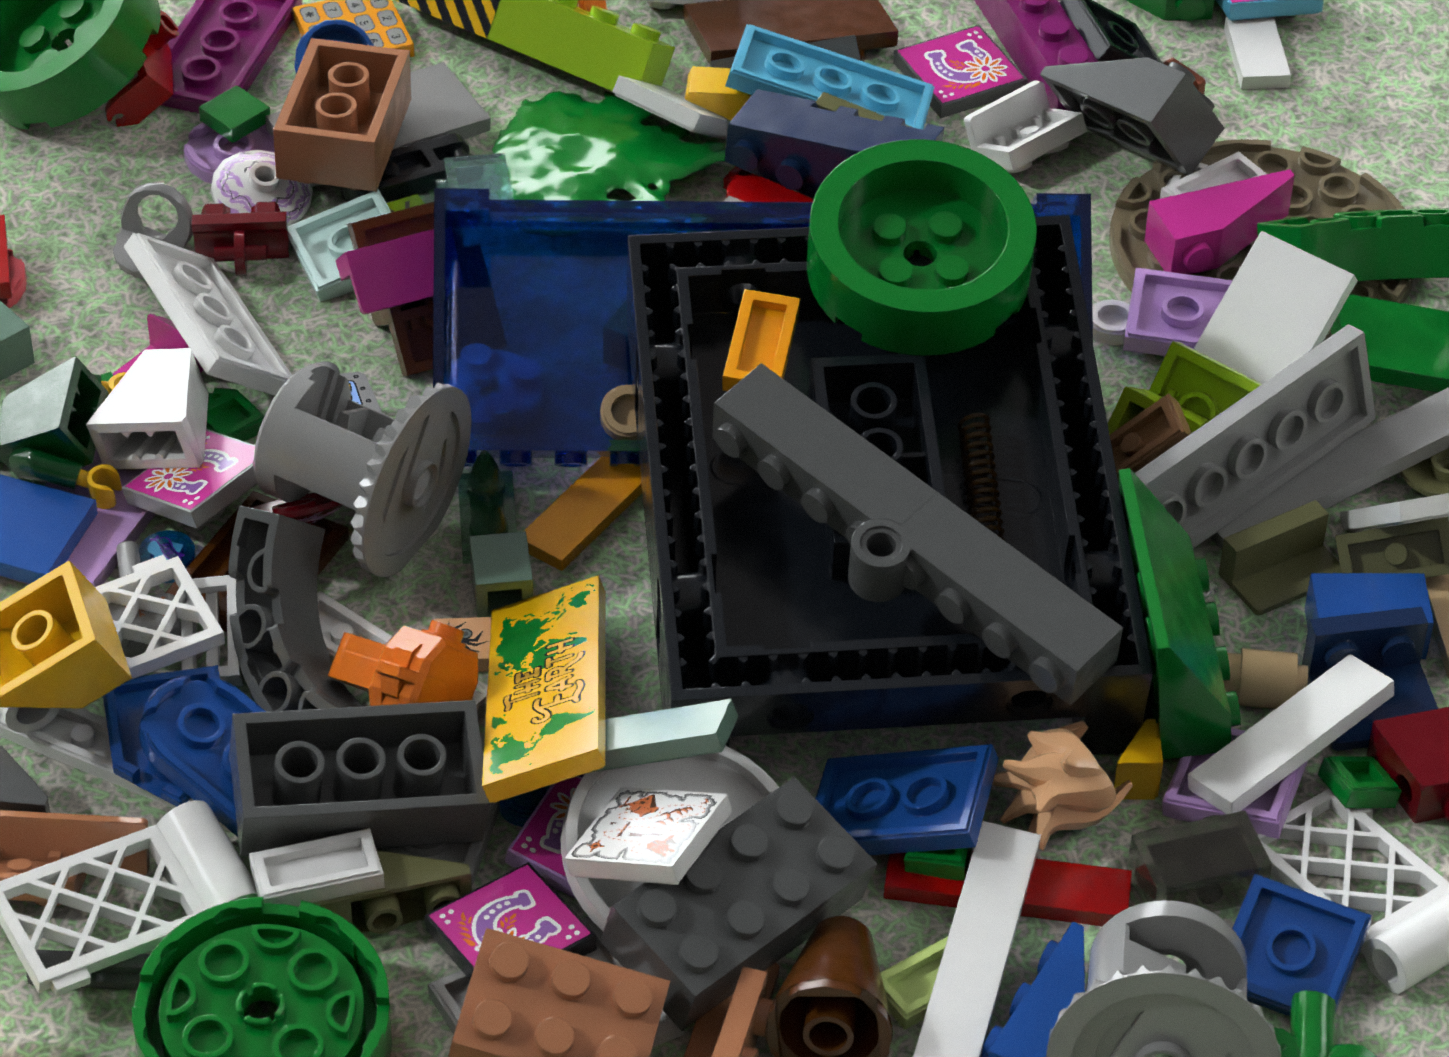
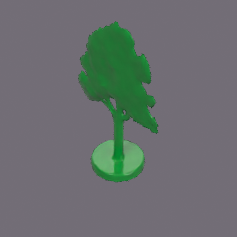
M561 91L549 92L538 101L523 100L521 107L516 112V116L509 121L506 130H500L499 138L494 142L492 149L493 155L489 157V162L495 169L493 170L496 177L504 180L500 183L502 191L499 194L497 203L509 209L528 208L534 210L532 212H522L516 216L517 224L515 228L527 237L570 240L590 226L594 217L621 212H633L646 216L657 223L668 234L769 229L749 209L732 204L708 207L687 220L681 217L665 201L666 195L670 192L671 186L669 182L674 179L682 180L697 171L705 170L715 162L725 161L726 143L713 142L708 139L704 144L678 140L689 135L690 131L674 123H670L666 127L644 126L640 122L653 113L615 96V93L606 91L604 93L605 99L600 103L584 101L581 95ZM653 183L657 186V190H651L647 188V185ZM618 189H624L636 199L630 201L607 199V195Z

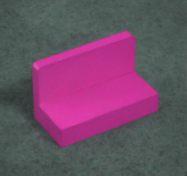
M447 226L348 251L335 260L341 281L351 279L360 312L364 315L459 290L464 285Z

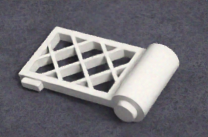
M160 555L131 566L132 573L95 587L104 596L107 604L115 603L126 606L119 621L113 620L120 643L123 639L149 645L145 653L132 658L125 657L132 679L225 644L222 628L179 556L166 560L164 555ZM172 579L175 580L179 587L173 601L147 595L151 587ZM139 609L165 615L157 630L132 625ZM177 618L200 623L204 629L187 637L170 634ZM0 707V713L8 728L22 733L44 727L56 717L60 708Z
M1327 789L1290 810L1279 839L1303 842L1302 856L1275 853L1267 844L1277 838L1253 832L1242 837V848L1278 882L1352 909L1385 912V917L1370 926L1360 952L1365 955L1371 973L1392 993L1400 994L1449 964V882L1372 819V808H1345L1332 791ZM1331 808L1347 823V830L1311 827V821L1314 817ZM1314 843L1346 847L1345 860L1310 857L1309 845ZM1352 848L1378 850L1388 858V864L1353 861ZM1307 874L1344 877L1343 890L1316 888L1307 880ZM1350 878L1387 881L1386 894L1349 891ZM1394 882L1420 884L1428 893L1421 897L1393 895Z
M194 800L173 808L156 825L0 881V925L37 992L40 993L51 989L55 997L90 984V974L154 950L160 941L175 927L197 913L232 900L258 897L252 876L209 804L205 801ZM145 849H149L158 865L153 878L120 868L124 857ZM83 872L105 880L96 899L64 889L68 878ZM163 876L166 878L167 882L162 881ZM113 883L146 892L139 912L106 902ZM27 893L46 899L48 902L40 920L14 912L8 899ZM158 896L180 903L187 916L168 922L147 914L154 897ZM57 903L90 913L82 933L49 923ZM99 916L132 927L128 938L116 943L92 937L91 934ZM26 933L33 934L31 940L28 938ZM45 938L74 947L75 950L71 959L46 969L36 952L41 939Z

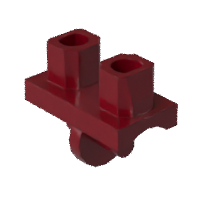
M257 202L255 206L251 207V213H231V208L227 207L224 203L205 204L201 214L192 215L195 253L213 258L215 262L234 261L236 276H247V261L289 258L286 211L280 212L279 205L276 202Z

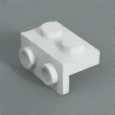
M1032 81L967 115L964 119L971 150L993 160L1008 173H1018L1027 170L1033 165L1032 161L1044 154L1056 153L1066 149L1069 146L1070 140L1087 132L1083 113L1050 108L1045 85L1040 81Z

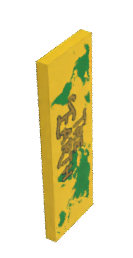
M599 575L492 610L482 787L489 803H496L604 768L606 591Z

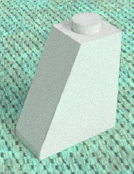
M191 348L144 350L86 423L102 464H109L115 469L199 468L202 465L205 455L209 393Z

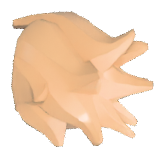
M1084 721L1042 732L1031 730L1027 737L1032 747L1022 760H1004L1003 768L1007 771L995 773L992 785L1018 789L1010 806L1001 816V822L1004 824L1016 817L1028 813L1034 814L1027 832L1041 835L1039 849L1043 851L1050 836L1056 831L1081 830L1097 825L1118 806L1133 787L1131 781L1127 780L1114 789L1113 783L1106 772L1080 740L1088 730V726Z

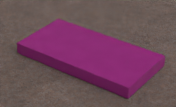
M196 0L178 26L179 35L168 42L172 54L174 95L161 106L199 113V106L236 85L248 91L293 21V7L303 5L302 0Z

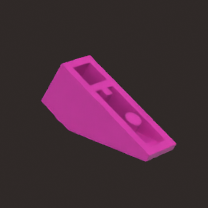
M1288 169L1149 201L1144 241L1166 272L1191 275L1217 269L1257 239V223L1284 219L1288 216L1295 175Z

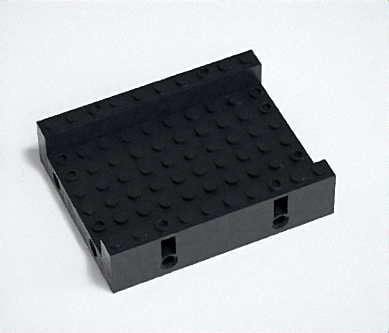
M1070 215L1035 217L1037 234L1030 284L1026 299L1017 315L1012 314L996 328L995 336L983 343L962 351L931 356L900 354L871 346L861 341V333L849 327L840 319L834 323L826 315L812 293L807 275L809 227L628 236L626 321L662 710L732 699L738 713V719L730 737L1072 718L1073 723L1084 721L1088 726V730L1080 740L1093 755L1115 754L1125 751L1142 726L1153 670ZM914 250V255L907 258L915 266L922 267L933 263L929 258L921 256L919 250ZM744 289L800 298L799 316L784 380L967 514L968 506L965 494L966 487L964 485L965 478L963 476L964 469L962 467L957 426L962 418L972 413H984L990 417L991 420L988 425L992 428L989 434L993 437L991 443L994 449L992 453L995 455L993 462L996 464L994 471L998 475L995 480L999 484L996 490L1000 493L997 499L1001 502L999 509L1002 511V516L1000 518L1004 522L1001 528L1005 531L1002 537L1016 550L1123 627L1117 662L1071 706L1056 694L1040 689L1033 682L1029 674L1009 659L1000 658L993 654L981 638L962 624H955L949 621L934 603L916 590L905 588L899 596L885 602L868 601L858 596L848 582L851 548L848 540L828 524L815 521L807 514L801 504L782 490H775L768 486L757 471L738 457L733 458L725 454L716 441L712 439L714 402L727 392L722 390L723 373ZM981 417L968 419L963 424V428L973 422H985V419ZM973 427V428L968 429V430L966 431V433H969V434H970V433L976 432V431H984V432H985V431H986V428L984 427V428L975 430V428ZM987 437L979 439L970 438L967 440V442L971 443L979 440L987 441ZM988 446L982 448H970L968 449V451L973 452L982 449L988 450ZM986 455L984 457H971L969 460L975 461L978 459H989V455ZM990 464L980 467L973 466L970 469L974 471L982 468L990 469L991 466ZM987 474V475H983V476H976V475H974V476L972 477V479L977 480V479H980V478H991L992 475H991V474ZM993 484L975 485L973 488L993 487ZM994 493L976 494L974 498L993 497ZM995 502L987 504L978 503L975 507L995 506ZM993 511L991 513H979L976 516L980 518L989 515L996 516L997 513ZM997 521L988 522V523L981 522V524L984 525V526H986V525H997L998 522H997ZM995 530V531H993V533H995L996 535H998V534H999V531H998V530ZM729 737V739H728V741H727V743H726V746H728V747H729L730 737Z

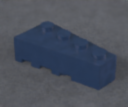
M757 89L728 124L725 162L781 184L787 189L795 190L814 198L826 176L841 162L857 152L875 145L897 140L926 139L943 141L945 127L927 124L923 130L906 126L905 119L886 115L882 121L859 117L858 109L840 106L836 111L820 109L814 100Z

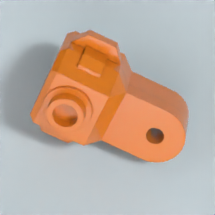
M431 620L428 630L422 629L420 631L403 626L386 644L344 632L328 677L369 692L370 706L472 700L478 684V653L465 648L466 645L461 643L464 631Z

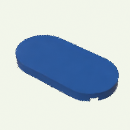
M191 676L169 680L159 686L145 703L139 725V740L142 750L151 764L193 800H201L209 804L217 820L238 837L229 754L232 715L236 713L266 711L237 687L221 679L207 677L206 682L200 680L190 681Z

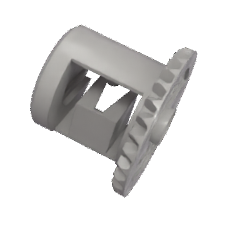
M319 363L310 364L295 372L282 385L263 418L256 439L253 459L257 484L263 492L285 502L299 500L312 491L356 510L350 522L354 528L350 539L354 545L353 553L355 558L358 559L361 568L378 577L392 576L400 572L435 532L453 499L464 469L470 444L472 426L470 403L466 394L461 389L449 384L437 383L434 388L426 387L422 396L415 395L409 397L406 407L398 409L394 419L352 401L349 382L346 377L338 374L337 371Z
M1163 900L1145 902L1127 908L1112 917L1100 929L1091 946L1087 991L1085 993H1075L1071 1004L1067 1008L1060 1010L1054 1028L1050 1030L1046 1057H1152L1157 1054H1168L1174 1057H1281V1045L1277 1042L1273 1024L1265 1020L1261 1006L1250 1004L1247 1001V956L1240 938L1232 927L1216 914L1197 905ZM1164 955L1176 956L1179 959H1181L1184 962V964H1181Z

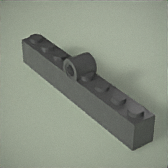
M762 363L714 402L712 439L716 441L720 449L730 457H738L757 471L768 486L785 492L801 504L811 518L819 523L828 524L848 540L851 545L848 582L852 590L861 598L873 602H885L899 596L905 588L916 590L934 603L949 621L955 624H962L981 638L993 654L1000 658L1009 659L1029 674L1033 682L1040 689L1056 694L1070 706L1117 662L1123 632L1121 625Z

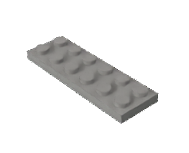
M1349 324L1135 472L1137 477L1187 532L1193 549L1376 419L1364 331Z

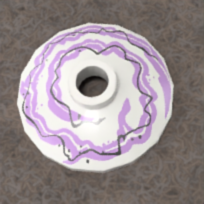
M252 150L238 152L223 160L213 173L210 192L214 204L224 203L227 207L231 208V213H251V207L255 206L257 202H276L279 205L280 212L286 211L287 226H290L301 220L310 209L313 190L309 184L277 179L275 153Z

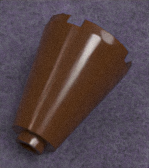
M847 916L826 918L819 922L812 931L774 999L775 1002L771 1004L768 1010L765 1038L773 1057H888L893 1037V1027L872 934L862 922Z

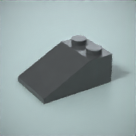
M1136 58L1045 66L1040 73L1068 111L1083 113L1088 131L1186 175L1194 172L1224 130V126L1212 111L1215 107L1213 102L1200 93L1193 84L1195 81L1194 75L1176 62H1170L1167 66L1151 58Z

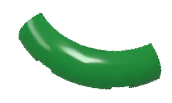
M1449 208L1335 213L1333 218L1312 219L1310 223L1307 218L1301 216L1257 223V235L1261 231L1266 232L1354 274L1358 281L1449 278Z

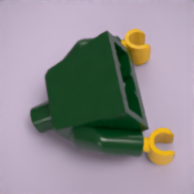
M75 356L9 393L3 399L0 409V464L4 463L20 480L28 482L43 481L71 490H75L77 485L88 488L90 498L96 499L97 508L110 509L115 507L116 498L112 489L122 490L117 470L109 464L97 465L89 471L82 468L93 463L96 451L86 423L126 372L112 376L109 381H101V375L92 374Z

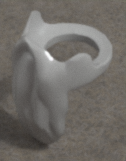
M146 183L136 187L129 194L121 211L122 230L116 236L117 241L113 248V255L120 270L131 274L135 278H143L124 248V245L133 233H140L184 248L193 236L192 209L186 198L175 188L163 183ZM149 195H159L168 199L176 208L178 214L176 226L167 234L144 227L138 214V205L143 198Z

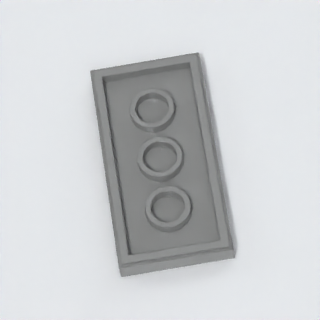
M444 62L412 71L411 101L392 150L451 133L460 134L464 139L490 131L491 118ZM280 112L266 115V130L271 137ZM310 183L309 185L314 187L320 184Z

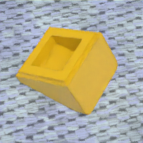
M1146 719L1118 760L1114 789L1127 780L1131 781L1133 785L1123 800H1155V797H1158L1163 757L1159 727L1156 719Z

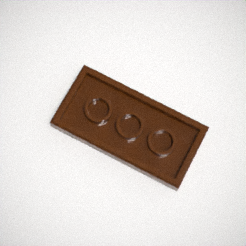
M720 0L684 4V21L709 65L710 61L735 57L746 24H751L805 43L855 34L858 50L890 48L898 44V29L879 0Z

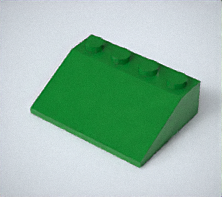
M1130 468L1120 469L1119 489L1153 670L1148 701L1153 715L1152 719H1156V723H1158L1163 760L1217 753L1231 742V727L1241 726V714L1236 691L1226 692L1224 681L1230 680V666L1226 646L1215 647L1213 636H1220L1217 606L1215 601L1205 603L1203 593L1210 592L1205 558L1195 559L1190 536Z

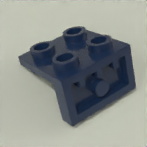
M1422 607L1310 619L1302 665H1308V685L1349 654L1394 680V696L1330 744L1333 750L1342 751L1368 748L1373 721L1439 709L1420 664L1428 627V621Z

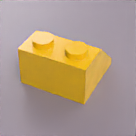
M70 560L0 602V707L84 708L132 679L106 599Z

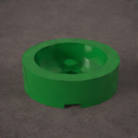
M0 0V118L5 123L19 129L28 130L30 124L46 122L51 128L73 122L106 103L134 77L147 59L142 50L149 36L158 34L161 20L159 1ZM68 39L72 42L69 47L65 43Z
M926 139L897 140L869 147L850 156L836 166L826 176L814 196L810 212L807 249L809 285L819 306L834 323L840 319L846 325L861 333V341L871 346L900 354L930 356L958 352L974 347L995 336L996 328L1012 314L1017 315L1026 299L1037 234L1033 207L1025 191L1011 174L993 160L969 148L943 141ZM914 250H919L921 256L929 258L933 263L922 267L915 266L907 258L914 255Z
M262 896L237 899L215 905L188 918L167 934L151 952L140 971V983L136 992L134 1006H132V1022L138 1057H391L392 1031L389 986L381 959L371 943L354 925L329 909L314 903L301 900L300 906L264 904V897ZM256 1001L273 1002L279 1007L274 1014L275 1019L272 1021L269 1017L257 1019L249 1015L244 1016L246 1008Z

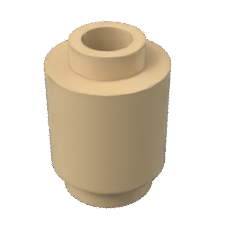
M1242 648L1241 654L1227 652L1230 680L1224 681L1226 692L1236 691L1239 706L1276 709L1308 684V665H1298V653Z

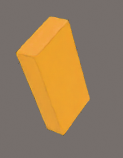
M744 289L723 373L722 390H730L761 363L784 379L799 316L800 298Z

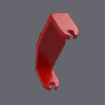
M160 10L161 20L158 34L150 35L142 50L147 59L138 70V76L109 99L105 106L106 118L109 122L112 121L116 114L124 115L115 120L116 127L139 124L174 95L172 54L168 42L179 35V29L171 17L162 10Z

